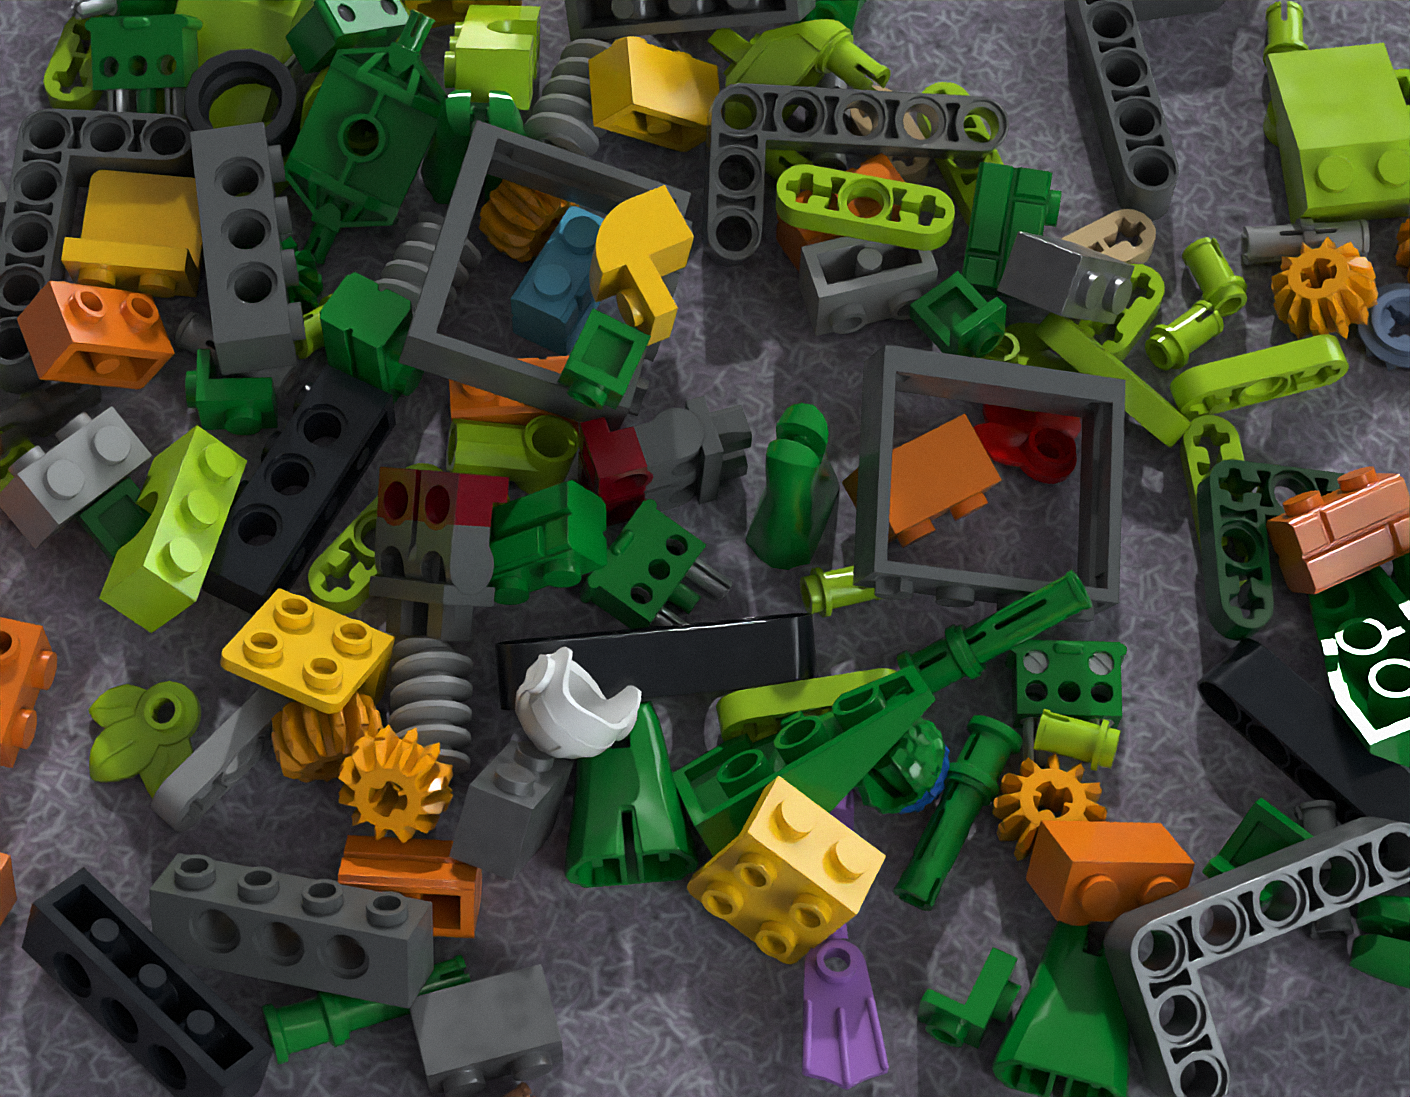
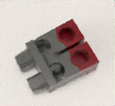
M704 396L686 400L685 409L668 408L659 412L652 422L612 432L609 431L605 417L581 422L577 478L581 486L601 497L606 504V527L629 521L642 502L647 499L655 500L657 503L656 509L660 512L684 505L695 495L698 503L703 504L717 500L719 482L747 475L748 463L744 449L751 447L752 433L741 405L710 412Z
M380 467L374 556L375 567L379 576H370L369 595L388 598L385 632L402 635H420L444 641H471L474 606H494L495 587H487L494 570V558L489 547L493 502L507 503L509 477Z

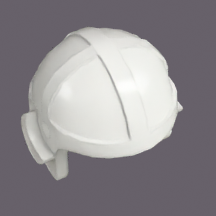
M561 647L553 654L538 655V659L527 670L526 679L516 692L515 712L524 732L539 751L555 758L577 759L581 757H594L608 749L614 741L624 739L631 732L637 720V711L641 702V691L633 685L627 686L616 696L606 699L594 679L580 665L571 660L573 651L567 647Z

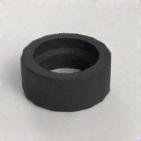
M254 49L228 50L208 59L193 73L184 93V114L191 131L214 129L209 120V110L213 102L224 91L242 84H259L271 88L279 100L278 114L265 130L269 146L280 145L282 156L284 157L293 148L300 133L303 109L297 85L289 69L274 56Z

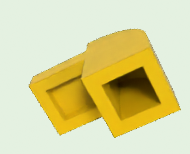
M665 185L632 197L610 211L599 228L589 271L590 289L595 302L597 303L616 295L617 305L625 323L633 328L637 327L639 331L651 336L647 346L669 338L671 335L678 307L661 277L686 267L694 239L691 230Z

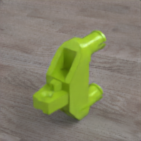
M812 20L764 31L761 35L756 33L749 42L730 28H720L707 40L712 49L730 64L722 73L726 77V87L737 83L815 87L825 74L832 72L853 89L877 91L872 87L874 83L870 79L884 89L891 75L890 69L879 64L853 44L854 38L851 35V30L837 20ZM728 102L725 104V124L737 130L746 129L752 124L751 112L742 103ZM790 105L782 110L784 123L798 108V105ZM766 149L765 173L777 182L781 174L787 170L786 167L801 164L813 165L811 160L804 158L797 151Z

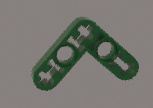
M1233 459L1221 461L1203 477L1197 487L1196 496L1206 610L1209 622L1219 634L1234 641L1250 638L1265 626L1273 615L1274 602L1266 523L1267 520L1285 513L1284 508L1276 500L1274 494L1275 487L1289 488L1296 495L1319 490L1322 497L1340 489L1337 479L1345 473ZM1222 483H1226L1228 491L1220 489L1219 486ZM1257 487L1256 493H1251ZM1231 494L1241 495V497L1235 502L1232 501ZM1230 536L1242 542L1248 553V562L1239 563L1230 559L1223 551L1221 545L1222 537ZM1247 580L1240 586L1239 581ZM1235 596H1238L1239 607L1231 606L1230 601ZM1241 609L1249 610L1250 615L1247 618H1243Z

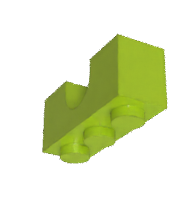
M470 4L464 22L455 23L454 36L450 37L449 51L445 52V88L471 90V102L489 103L490 90L506 91L510 94L518 110H529L533 96V79H537L540 66L541 6Z
M198 425L153 459L136 502L137 505L148 511L151 516L139 533L117 551L99 599L150 633H153L197 601L247 460Z

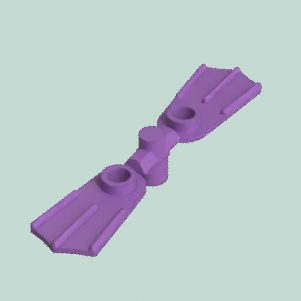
M854 788L829 813L853 832ZM845 923L815 948H811L805 958L802 1074L807 1077L824 1080L848 1090L867 1079L886 1074L889 1064L866 961L861 951L855 945L842 940L848 939L847 923ZM831 957H837L844 960L848 968L841 972H834L826 967L824 961Z

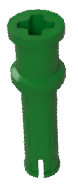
M1070 570L1059 579L1014 601L1007 607L968 628L963 624L958 626L953 624L945 628L944 637L913 654L908 650H904L897 654L898 666L902 670L913 665L934 696V693L966 676L971 680L982 676V671L986 670L985 662L1028 639L1034 638L1041 632L1080 611L1090 609L1092 607L1091 599L1080 578L1073 570Z
M974 715L970 718L966 726L969 736L956 762L949 763L948 776L943 782L945 789L934 813H932L906 869L893 889V893L898 895L900 900L923 911H931L933 909L941 887L960 853L976 816H978L982 806L990 805L998 797L1000 787L997 782L1010 756L1018 754L1023 746L1022 737L1014 729L994 718L983 715Z
M459 954L452 959L434 964L433 972L417 996L470 983L469 973L464 974L466 964L462 955ZM319 990L316 992V997L276 1008L272 1003L261 1006L270 1045L274 1049L273 1054L277 1065L288 1062L289 1055L328 1042L335 1048L344 1045V1041L350 1039L349 1032L410 1014V1009Z

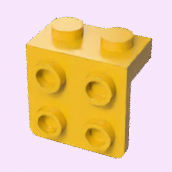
M113 170L96 171L90 179L81 238L65 237L61 261L74 284L149 293L153 297L169 298L175 295L197 297L203 258V243L195 178Z
M278 588L223 648L220 665L228 672L321 712L335 714L341 711L356 691L358 694L372 696L375 706L378 704L384 694L395 637L372 628L360 620L351 619L311 602L304 596L292 594Z
M778 775L764 788L740 834L693 874L687 885V890L691 896L703 904L708 912L724 919L756 943L762 952L778 959L782 963L794 964L805 956L811 948H815L857 915L886 856Z

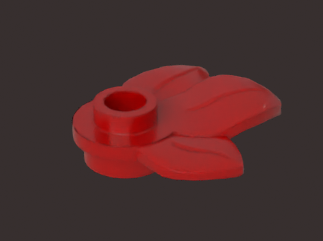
M983 404L982 412L985 423L978 424L973 428L992 460L1001 464L1020 467L1029 477L1042 483L1056 484L1070 477L1077 464L1075 439L1081 430L1079 417Z

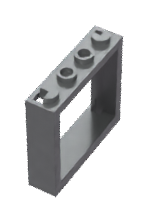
M477 120L462 161L398 362L578 422L605 417L610 432L619 430L627 414L639 415L642 400L649 386V380L639 377L644 359L654 361L661 341L646 346L628 384V388L616 410L606 405L601 410H597L572 399L567 394L569 387L557 382L561 375L560 373L436 333L486 174L607 215L620 203L665 185L684 218L691 193ZM684 219L692 232L693 221ZM678 271L661 277L672 298L679 280L680 272Z
M886 344L864 361L853 585L874 588V595L883 599H910L913 597V593L936 596V604L941 606L970 607L975 604V601L996 603V610L999 611L1014 601L1051 583L1050 581L887 561L895 391L1082 418L1077 576L1080 578L1091 599L1092 607L1088 610L1084 609L1064 621L1075 623L1094 621V615L1118 604L1126 380Z

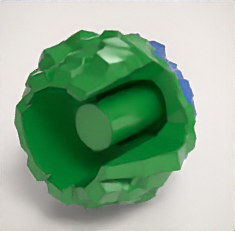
M919 717L854 787L857 795L862 798L863 805L875 808L881 814L899 813L902 815L923 811L926 804H931L933 800H937L945 788L943 782L948 776V755L950 753L944 743L941 731L936 729L933 722Z

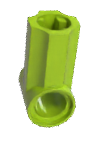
M540 415L532 419L527 426L453 419L449 429L446 468L447 471L455 473L509 477V481H514L520 489L531 494L565 482L578 451L579 437L571 423L554 415Z

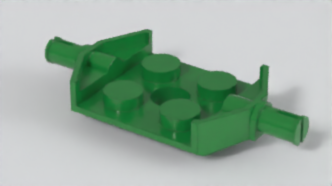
M414 9L410 11V16L398 42L392 41L389 47L337 49L284 166L285 178L313 214L310 220L314 221L315 224L303 250L310 249L311 254L314 255L316 262L319 264L325 263L337 233H340L343 227L391 226L398 223V212L433 139L440 109L448 96L423 61L420 60L422 56L420 51L436 20ZM361 119L373 123L379 133L377 148L367 156L355 153L348 143L350 127Z

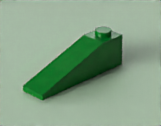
M1377 566L1322 592L1306 595L1337 711L1370 754L1410 768V602L1383 568Z
M913 665L841 694L834 701L832 711L820 716H804L802 711H798L782 718V730L756 742H752L749 735L744 733L723 742L675 770L673 776L676 787L695 828L714 857L740 834L764 788L778 775L830 813L936 699Z

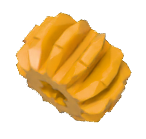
M502 179L501 184L490 192V200L481 208L479 229L488 237L487 241L500 253L504 252L512 259L523 263L531 260L534 255H539L569 206L579 207V205Z
M1327 236L1320 248L1312 249L1302 242L1301 255L1298 258L1282 256V272L1271 276V289L1275 300L1273 306L1276 314L1284 324L1289 325L1291 332L1298 339L1310 333L1313 336L1337 332L1347 340L1348 326L1351 323L1367 325L1369 316L1367 309L1378 305V291L1374 282L1376 275L1370 261H1367L1366 256L1360 257L1358 249L1353 246L1351 241L1337 248L1336 244Z
M356 691L341 711L335 714L321 712L298 701L288 702L283 707V710L271 718L273 728L271 739L276 761L280 763L283 776L299 779V781L305 783L314 780H324L327 783L332 778L339 777L340 766L346 757L352 755L351 750L356 741L364 737L365 734L375 739L383 726L380 712L376 710L372 696L358 694Z
M390 725L380 729L375 739L365 734L364 737L356 741L351 750L352 755L346 757L340 766L338 778L344 784L339 791L340 798L338 803L356 807L351 816L352 826L366 821L375 825L373 830L376 841L385 837L388 830H393L402 844L408 839H412L416 830L427 834L436 827L440 819L439 814L447 811L452 801L453 790L448 785L453 777V765L436 762L441 752L440 742L426 747L417 743L419 738L416 727L407 731L403 739H399Z
M1056 753L1048 757L1045 769H1041L1028 757L1021 763L1020 776L1007 773L1002 778L1000 790L1003 795L994 799L992 814L1003 820L998 825L996 833L999 841L1018 840L1014 850V856L1017 861L1026 858L1031 850H1033L1041 820L1105 822L1107 817L1106 807L1096 803L1102 793L1100 782L1080 783L1085 771L1082 762L1072 766L1066 772L1059 769L1060 761ZM1044 805L1046 810L1039 812L1038 807ZM1060 810V817L1055 818L1053 813Z

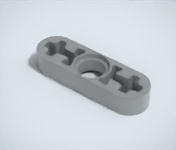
M261 686L161 784L152 799V811L177 832H183L191 828L273 747L271 718L283 710V707L288 702H296V700Z

